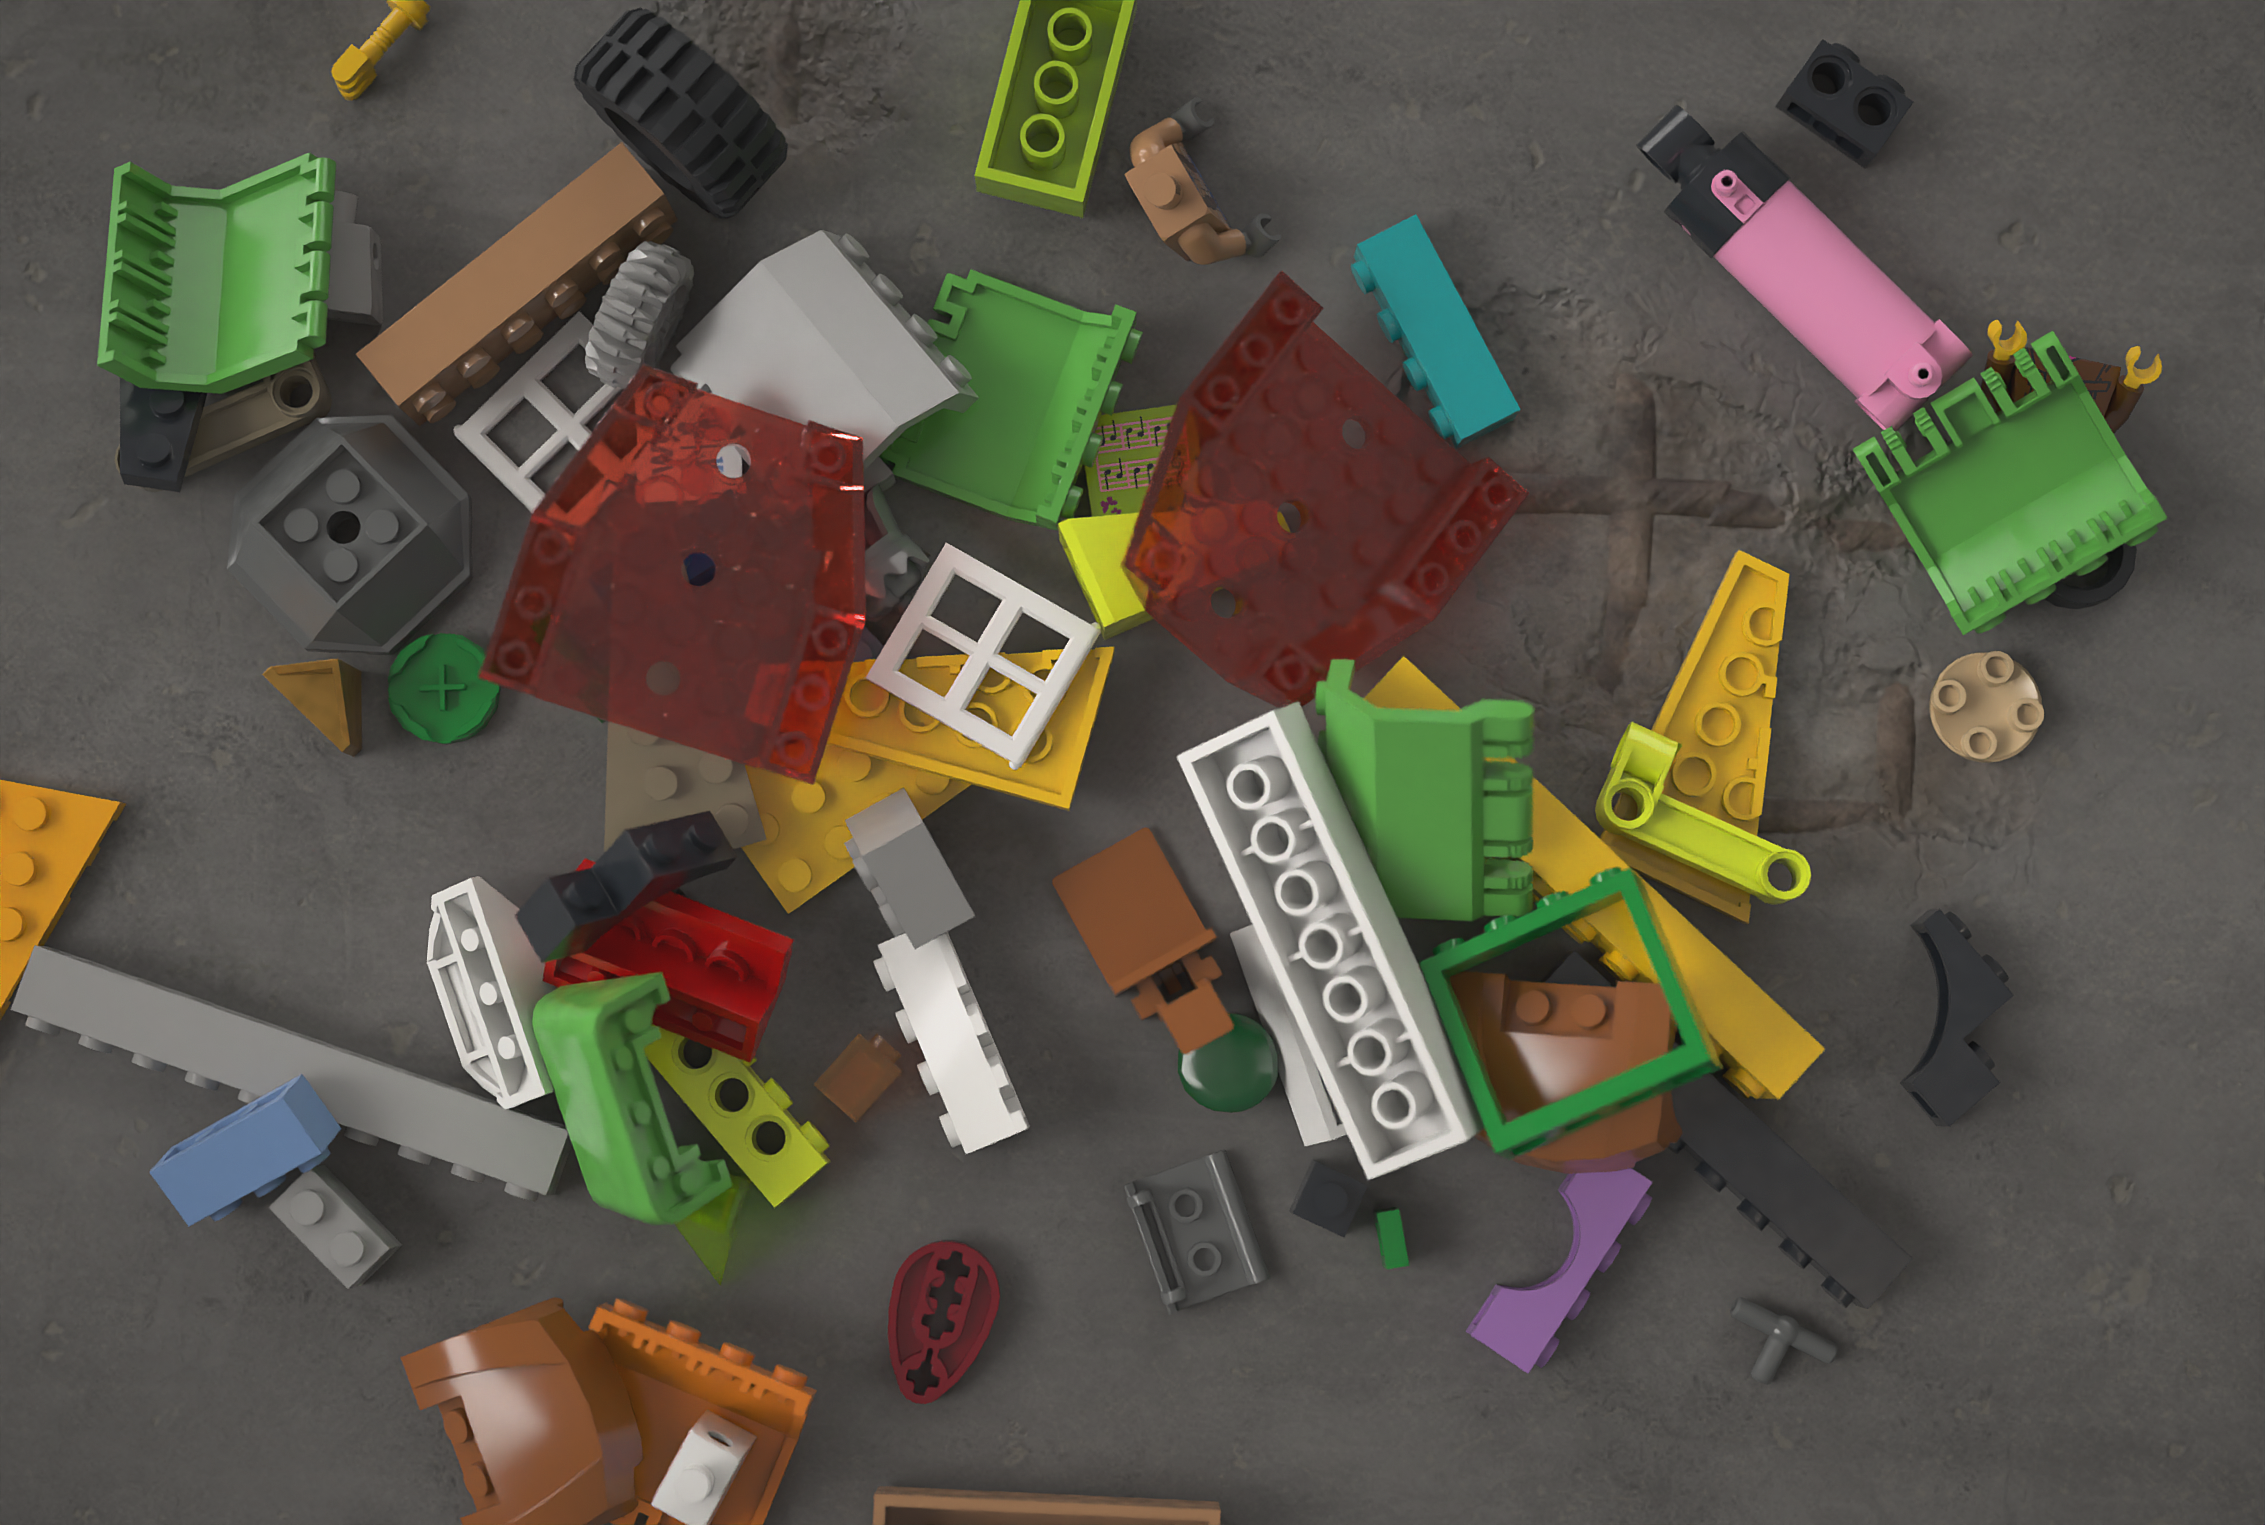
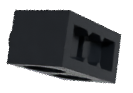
M1822 39L1775 107L1865 169L1878 154L1914 101L1905 96L1904 88L1891 77L1883 74L1876 76L1859 64V57L1852 50L1839 43L1831 45ZM1824 74L1830 77L1836 85V93L1823 94L1819 92L1813 84L1812 76ZM1868 105L1875 108L1881 116V125L1871 126L1864 123L1859 117L1858 106Z

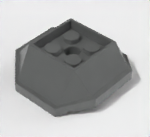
M392 415L316 418L234 495L227 570L308 652L367 653L370 655L392 656L473 579L472 497ZM347 519H358L361 525L358 537L348 544L337 543L335 532L338 525Z

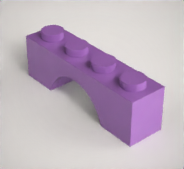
M1632 1168L1615 1172L1568 1174L1558 1188L1559 1193L1570 1210L1573 1221V1242L1565 1262L1551 1277L1535 1285L1510 1287L1496 1284L1466 1329V1332L1528 1374L1534 1364L1542 1368L1551 1358L1560 1340L1553 1335L1564 1318L1567 1317L1570 1320H1574L1586 1304L1590 1291L1584 1287L1597 1269L1604 1273L1616 1258L1621 1248V1244L1615 1241L1627 1222L1634 1226L1650 1205L1652 1197L1646 1194L1653 1182Z

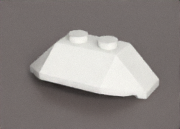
M479 876L467 879L432 895L431 909L434 911V915L429 928L427 964L462 1067L485 1090L496 1096L497 1102L505 1110L553 1092V1087L534 1034L532 1019L537 1002L543 996L557 989V987L542 981L545 963H541L514 916L520 909Z

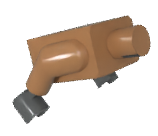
M1193 98L1175 110L1171 117L1139 133L1132 140L1129 152L1134 168L1124 175L1162 241L1184 260H1192L1200 265H1208L1242 256L1245 252L1252 257L1260 258L1281 239L1282 236L1280 234L1271 236L1263 230L1272 220L1268 214L1264 213L1258 214L1242 231L1232 229L1186 148L1181 143L1182 139L1186 141L1192 140L1214 124V118L1204 122L1196 115L1195 106L1203 101L1201 98Z

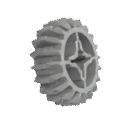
M644 241L629 253L626 262L620 265L616 277L611 279L610 287L606 295L602 297V304L595 315L594 325L589 332L590 340L585 348L586 368L590 374L599 377L601 382L615 389L618 386L630 392L631 390L638 389L645 381L650 379L653 370L659 366L662 356L667 352L673 336L676 335V329L680 320L684 317L682 314L690 300L688 295L693 286V265H691L690 259L679 254L680 251L665 244L660 245L652 241Z

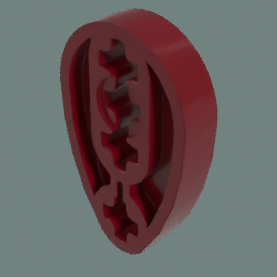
M941 1240L920 1247L903 1262L893 1283L888 1312L890 1359L901 1393L906 1399L916 1404H928L936 1401L960 1380L974 1362L985 1343L999 1308L1000 1284L994 1267L985 1255L966 1243ZM953 1251L963 1254L962 1263L970 1267V1273L968 1276L959 1275L955 1282V1291L963 1294L961 1304L957 1302L951 1303L947 1311V1319L955 1322V1327L953 1331L944 1330L940 1338H934L930 1336L931 1326L923 1323L924 1314L933 1315L939 1304L938 1298L930 1295L932 1286L941 1287L946 1278V1271L938 1268V1262L940 1259H949ZM929 1348H932L931 1374L940 1377L938 1386L929 1385L925 1393H919L915 1391L916 1381L908 1378V1370H918L922 1362H925Z

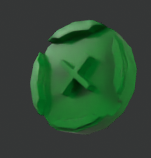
M440 633L417 638L401 650L390 667L388 677V700L392 713L404 729L427 742L448 745L468 740L488 725L498 709L501 684L497 666L482 647L462 635Z

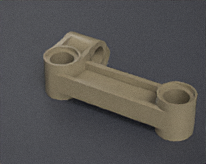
M315 350L312 360L262 378L263 382L204 407L185 477L301 426H308L316 418H325L331 409L332 397L317 363ZM311 384L313 394L309 403L300 408H291L290 395L292 391L299 385ZM119 445L118 448L116 449V454H115L116 469L118 470L119 473H120V445ZM140 487L141 489L150 492L163 491L159 489Z

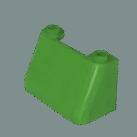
M662 972L561 986L543 996L537 1002L533 1011L532 1025L588 1192L593 1201L600 1207L647 1224L666 1225L681 1221L732 1187L733 1184L724 1159L699 1160L697 1157L701 1153L698 1144L676 1147L644 1051V1047L661 1038L658 1026L651 1027L652 1015L656 1006L670 1000Z

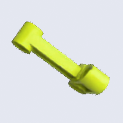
M1630 722L1615 751L1610 766L1611 770L1596 802V818L1602 828L1610 833L1622 835L1748 892L1764 903L1772 905L1782 904L1804 893L1810 883L1811 871L1804 856L1797 851L1784 849L1662 794L1664 781L1682 744L1634 722ZM1625 793L1635 800L1638 811L1634 820H1622L1615 815L1611 805L1614 794ZM1772 863L1783 864L1790 871L1792 883L1788 891H1779L1769 882L1768 869Z

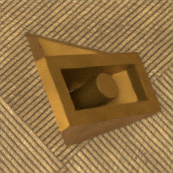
M337 658L270 666L262 674L341 752L355 757L362 749L361 670Z

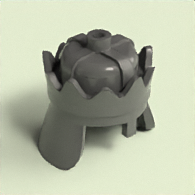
M878 484L868 492L867 498L846 518L804 551L797 553L791 560L831 586L836 592L835 597L840 601L853 626L859 623L858 618L861 615L868 621H878L894 609L902 617L913 599L912 593L920 587L927 575L926 564L929 563L928 557L931 555L916 544L908 534L904 535L898 528L888 501Z

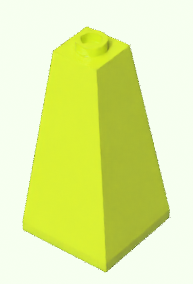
M1266 501L1073 518L1058 523L1059 540L1096 622L1101 626L1100 631L1104 640L1285 561L1289 554L1286 545L1293 542L1290 529L1282 513L1279 511L1271 514Z

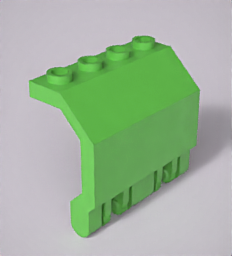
M2053 330L2030 343L2052 381L2048 383L2044 381L2026 349L2022 348L2013 354L2015 365L2021 375L2027 378L2034 391L2013 403L2000 374L1994 372L1992 367L1980 374L2000 406L2001 411L1995 413L1973 377L1930 403L1950 435V441L1945 443L1926 409L1923 407L1913 413L1915 424L1921 434L1928 438L1934 450L1913 462L1906 450V443L1900 433L1895 431L1892 426L1880 432L1902 468L1899 471H1895L1875 436L1853 448L1866 473L1927 570L1963 635L1972 630L1979 634L1994 628L2006 618L2005 611L2023 601L2030 605L2043 600L2056 590L2055 583L2073 572L2080 576L2097 569L2106 562V553L2125 542L2128 546L2144 542L2159 530L2157 524L2167 519L2157 499L2148 490L2126 456Z
M1332 659L1327 681H1318L1316 688V715L1326 716V731H1319L1318 746L1396 917L1474 921L1483 915H1516L1517 917L1530 913L1533 909L1532 866H1529V863H1524V861L1487 859V857L1508 858L1512 856L1514 858H1521L1524 855L1527 856L1533 850V786L1531 785L1533 783L1532 768H1529V765L1524 763L1486 761V758L1508 759L1512 757L1515 759L1527 757L1528 754H1531V751H1533V707L1522 701L1482 700L1459 711L1377 708L1350 691L1355 671V660Z

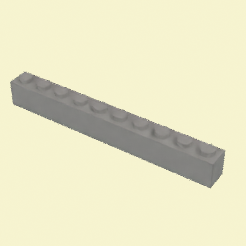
M34 945L11 1010L28 1016L25 1025L30 1028L58 1036L62 1027L81 1034L78 1044L90 1049L111 1054L114 1046L134 1052L131 1062L142 1067L165 1072L168 1064L186 1070L187 1074L184 1080L194 1085L217 1091L220 1083L241 1089L238 1099L246 1103L255 1101L303 1074L336 1122L347 1126L344 1136L372 1146H377L379 1138L400 1145L398 1155L423 1164L430 1165L432 1157H437L454 1163L451 1169V1173L479 1183L484 1182L486 1175L506 1181L505 1192L534 1202L537 1201L539 1193L543 1195L555 1194L572 1147L566 1125L514 1107L505 1110L497 1101L52 947Z

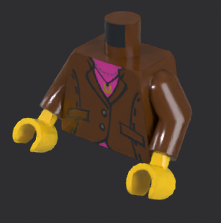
M1999 320L1989 324L1987 329L1988 337L1995 349L1989 351L1984 371L1992 367L1994 372L2000 374L2013 403L2034 391L2027 378L2021 375L2015 365L2013 354L2022 348L2026 349L2046 383L2052 381L2033 348L2025 347L2027 333L2019 321L2015 324L2013 336L2007 340H1999L2002 333V325ZM2140 346L2130 348L2125 358L2128 374L2120 376L2121 367L2069 356L2113 434L2130 417L2144 392L2143 384L2151 383L2160 376L2162 364L2159 354L2155 356L2153 364L2149 368L2141 370L2134 367V363L2141 354ZM1982 378L1980 388L1995 413L2001 411V408Z

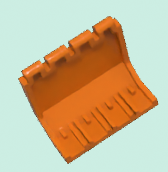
M617 1298L614 1306L608 1303L598 1306L589 1329L596 1331L606 1345L628 1391L641 1437L643 1452L642 1461L634 1467L635 1498L639 1501V1505L631 1513L609 1523L614 1525H635L639 1514L643 1513L649 1516L646 1525H687L655 1508L651 1503L689 1432L705 1411L709 1410L757 1436L710 1525H764L799 1441L817 1391L805 1386L808 1377L796 1370L776 1364L773 1372L752 1364L755 1357L753 1353L723 1342L720 1350L701 1343L699 1339L702 1333L680 1322L670 1320L667 1328L646 1320L649 1312L647 1309L627 1300ZM710 1436L713 1440L717 1441L718 1443L728 1446L722 1440Z

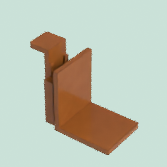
M1144 827L1053 878L1052 884L1114 996L1116 997L1135 986L1139 995L1131 999L1130 1002L1141 1021L1156 1013L1161 1023L1165 1022L1183 1054H1189L1232 1030L1233 1023L1210 982L1218 979L1223 974L1212 955L1201 960L1197 951L1212 944L1217 936L1212 928L1205 929L1149 828ZM1185 972L1194 991L1168 1005L1157 986L1164 983L1168 993L1172 995L1182 989L1176 976Z

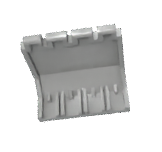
M820 230L761 260L676 345V348L682 355L670 368L694 399H700L712 390L701 403V408L728 440L737 438L744 431L747 432L735 444V449L762 482L768 481L780 472V475L770 484L769 490L793 519L801 517L809 509L812 512L821 513L910 426L943 408L964 413L979 399L977 394L967 384L972 379L967 369L953 356L948 355L946 358L933 344L937 339L934 330L918 315L913 314L910 316L899 303L903 298L900 290L883 274L876 276L865 263L869 258L867 251L856 239L847 233L839 236L825 230Z

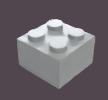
M905 788L898 790L845 820L853 838L846 841L844 845L853 859L852 862L869 891L871 890L884 919L895 937L905 932L914 949H917L975 917Z

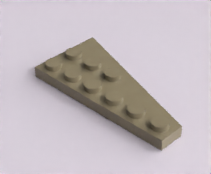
M669 513L614 529L604 853L625 829L705 811H711L732 849L767 839Z

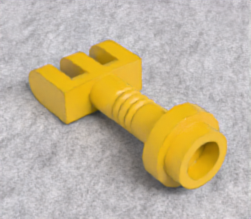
M386 0L392 11L380 24L377 31H374L370 39H367L359 49L351 44L332 67V76L343 98L355 100L360 97L377 77L374 66L384 56V52L388 51V48L395 43V40L409 26L417 30H421L428 22L426 15L431 8L424 0Z

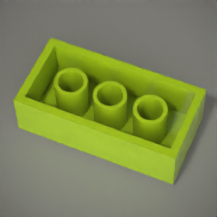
M1137 0L1019 1L974 175L977 192L1084 218L1137 11Z

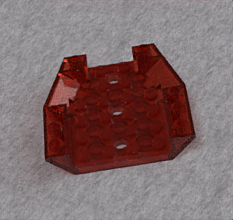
M1280 271L1180 396L1120 567L1144 610L1226 682L1278 708L1299 702L1302 708L1316 699L1317 682L1327 681L1332 659L1355 660V673L1435 620L1529 495V492L1490 457L1472 464L1468 462L1313 322L1324 308L1283 271ZM1347 419L1358 422L1364 429L1365 441L1360 449L1349 446L1343 438L1342 428ZM1282 503L1292 504L1300 513L1301 523L1295 533L1284 530L1278 522L1277 512ZM1217 587L1229 590L1234 596L1236 606L1230 618L1219 616L1212 608L1211 597Z
M642 365L533 510L478 678L548 703L711 755L814 785L866 622L863 438L811 420L804 425L697 389V382ZM736 446L747 453L750 465L748 471L743 476L730 478L720 472L716 459L718 453L723 448ZM702 554L713 562L715 574L710 583L704 586H693L684 579L681 567L683 561L688 556ZM656 663H670L679 672V686L676 691L669 695H658L651 691L647 685V671Z

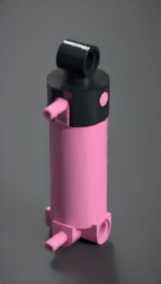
M1675 105L1636 145L1640 152L1667 179L1674 184L1678 182L1681 185L1680 189L1682 191L1668 205L1664 213L1671 220L1678 223L1710 258L1714 257L1847 387L1857 397L1854 402L1883 430L1892 426L1897 431L1914 412L1918 411L1928 401V396L1937 392L1973 356L1971 351L1940 319L1934 322L1790 181L1791 177L1762 152L1744 131L1739 133L1723 149H1716L1714 147L1715 141L1707 131L1683 108Z

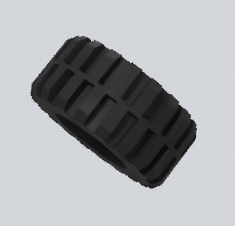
M638 8L626 11L576 65L573 78L576 89L582 93L583 99L596 111V114L625 144L634 150L647 165H650L664 180L676 187L685 197L697 203L706 212H711L717 218L724 219L736 216L786 161L788 143L785 142V136L776 128V123L762 110L760 104L753 96L747 93L729 72H726L715 62L716 60L705 50L700 49L682 31H678L662 17H657L650 10Z

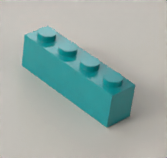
M1415 214L1357 244L1353 256L1356 262L1351 265L1353 276L1365 295L1370 292L1374 294L1382 311L1376 314L1380 327L1390 343L1399 341L1408 359L1402 362L1404 371L1413 388L1417 392L1424 389L1434 408L1428 410V414L1439 437L1442 440L1450 437L1453 445L1458 449L1514 420L1521 409L1418 216Z

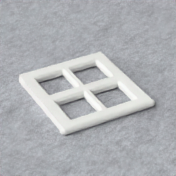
M580 311L463 425H456L454 427V435L563 544H571L573 542V535L636 474L634 443L617 458L585 426L622 388L617 386L615 389L607 384L603 385L573 414L541 382L579 344L584 349L586 348L590 340L589 332L593 324ZM649 380L645 381L638 389L628 392L633 398L664 396ZM526 398L557 431L519 468L487 434L517 404ZM570 442L602 475L563 512L531 478L558 451Z
M945 543L870 669L866 679L1008 760L1010 768L1017 770L1023 766L1101 633V626L1097 622L1092 624L1085 622L968 554ZM955 574L1002 600L978 642L931 616ZM1022 613L1070 639L1045 681L998 655ZM922 630L929 632L969 655L945 698L898 672ZM990 668L1037 694L1013 736L966 711L968 704Z

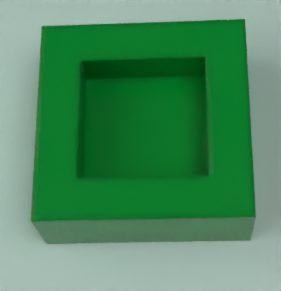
M1392 1207L1373 1211L1383 1267L1388 1270L1409 1266L1399 1209Z

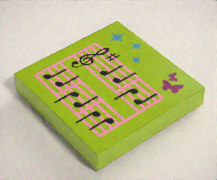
M1188 403L1113 413L1112 416L1108 414L1101 415L1095 433L1102 435L1103 441L1093 467L1085 466L1092 517L1203 507Z

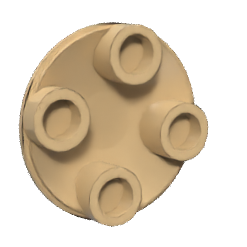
M2001 651L1973 653L1955 660L1939 675L1930 696V717L1941 741L1954 753L1976 762H1998L2018 754L2033 740L2044 719L2042 699L2035 680L2022 665Z

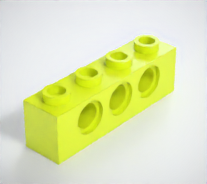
M660 1027L658 1028L661 1038L644 1047L647 1059L774 1208L784 1203L831 1162L823 1153L830 1147L824 1136L809 1120L800 1126L787 1110L793 1104V1101L773 1078L764 1083L750 1067L757 1061L755 1056L751 1063L712 1048L710 1061L704 1067L696 1069L686 1062L683 1054L684 1046L689 1039ZM732 1078L741 1080L747 1086L749 1092L747 1104L736 1112L725 1108L720 1100L722 1085ZM767 1121L779 1124L785 1132V1144L776 1154L765 1153L759 1148L756 1141V1133L759 1127Z

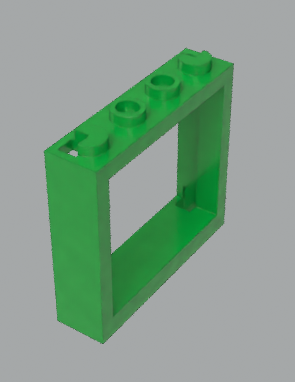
M1614 867L1601 871L1590 878V886L1570 895L1568 891L1550 894L1536 903L1537 910L1519 918L1516 915H1506L1497 918L1485 925L1484 930L1486 933L1466 942L1463 938L1446 941L1432 950L1433 957L1419 962L1495 1154L1507 1160H1512L1722 1068L1644 883L1631 868L1622 871L1620 867ZM1624 899L1686 1045L1507 1123L1449 977Z

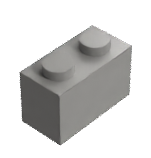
M325 1165L316 1166L304 1172L268 1207L347 1289L363 1285L402 1246L394 1235Z

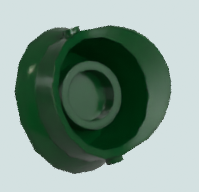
M1227 1013L1233 1023L1232 1030L1189 1054H1183L1179 1049L1178 1074L1185 1091L1199 1105L1213 1111L1234 1113L1245 1111L1260 1103L1269 1094L1280 1075L1278 1072L1277 1052L1273 1040L1266 1029L1247 1016Z

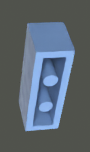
M301 1074L174 1145L149 1173L188 1226L207 1216H210L213 1221H218L234 1211L242 1203L241 1198L254 1192L257 1197H261L279 1186L286 1179L285 1173L296 1167L304 1173L324 1161L331 1153L327 1146L339 1133L341 1127L304 1075Z

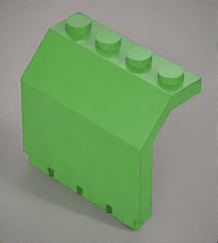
M309 152L221 190L172 186L132 162L114 168L97 366L140 388L223 394L312 360L314 349L326 343L328 306L323 301L327 300L329 295L331 256L327 251L331 249L334 207L330 202L334 200L336 162L330 158H318Z
M970 269L967 279L947 273L933 310L951 318L950 324L947 325L933 319H929L927 324L936 333L937 339L933 344L946 358L948 355L953 356L970 373L972 379L967 384L977 394L979 399L964 413L943 408L910 426L879 457L883 462L894 466L893 474L896 479L1006 520L1058 531V523L1061 522L1062 518L1073 519L1078 508L1083 488L1075 486L1082 465L1092 468L1099 453L1103 436L1096 434L1095 431L1101 415L1105 413L1112 416L1118 403L1123 384L1115 381L1120 365L1122 361L1132 364L1140 345L1143 332L1135 329L1137 312L1116 304L1112 315L1086 312Z

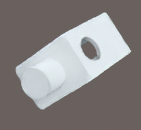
M706 1410L689 1432L651 1505L687 1525H710L757 1436ZM710 1436L722 1440L728 1446L718 1443L717 1441L713 1440Z

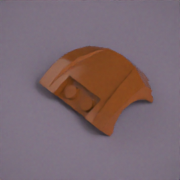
M1464 971L1450 977V982L1507 1123L1673 1050L1677 1023L1662 987L1658 983L1617 981V987L1511 981L1506 974ZM1668 1091L1516 1157L1512 1161L1564 1174L1615 1172L1632 1168L1636 1165L1635 1162L1664 1151L1670 1142L1675 1143L1681 1137L1683 1130L1675 1116L1672 1092ZM1485 1128L1473 1136L1493 1149Z
M561 1298L547 1299L400 1357L419 1409L423 1410L438 1404L444 1420L445 1432L452 1442L464 1474L465 1486L471 1494L477 1511L460 1518L462 1525H604L631 1513L639 1505V1501L635 1498L634 1467L642 1461L643 1452L641 1437L628 1391L606 1345L597 1332L593 1330L582 1331L563 1308L564 1301Z

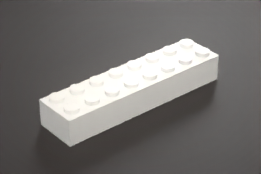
M1299 702L1269 712L1178 755L1177 758L1368 1180L1469 1140L1485 1128L1432 994Z

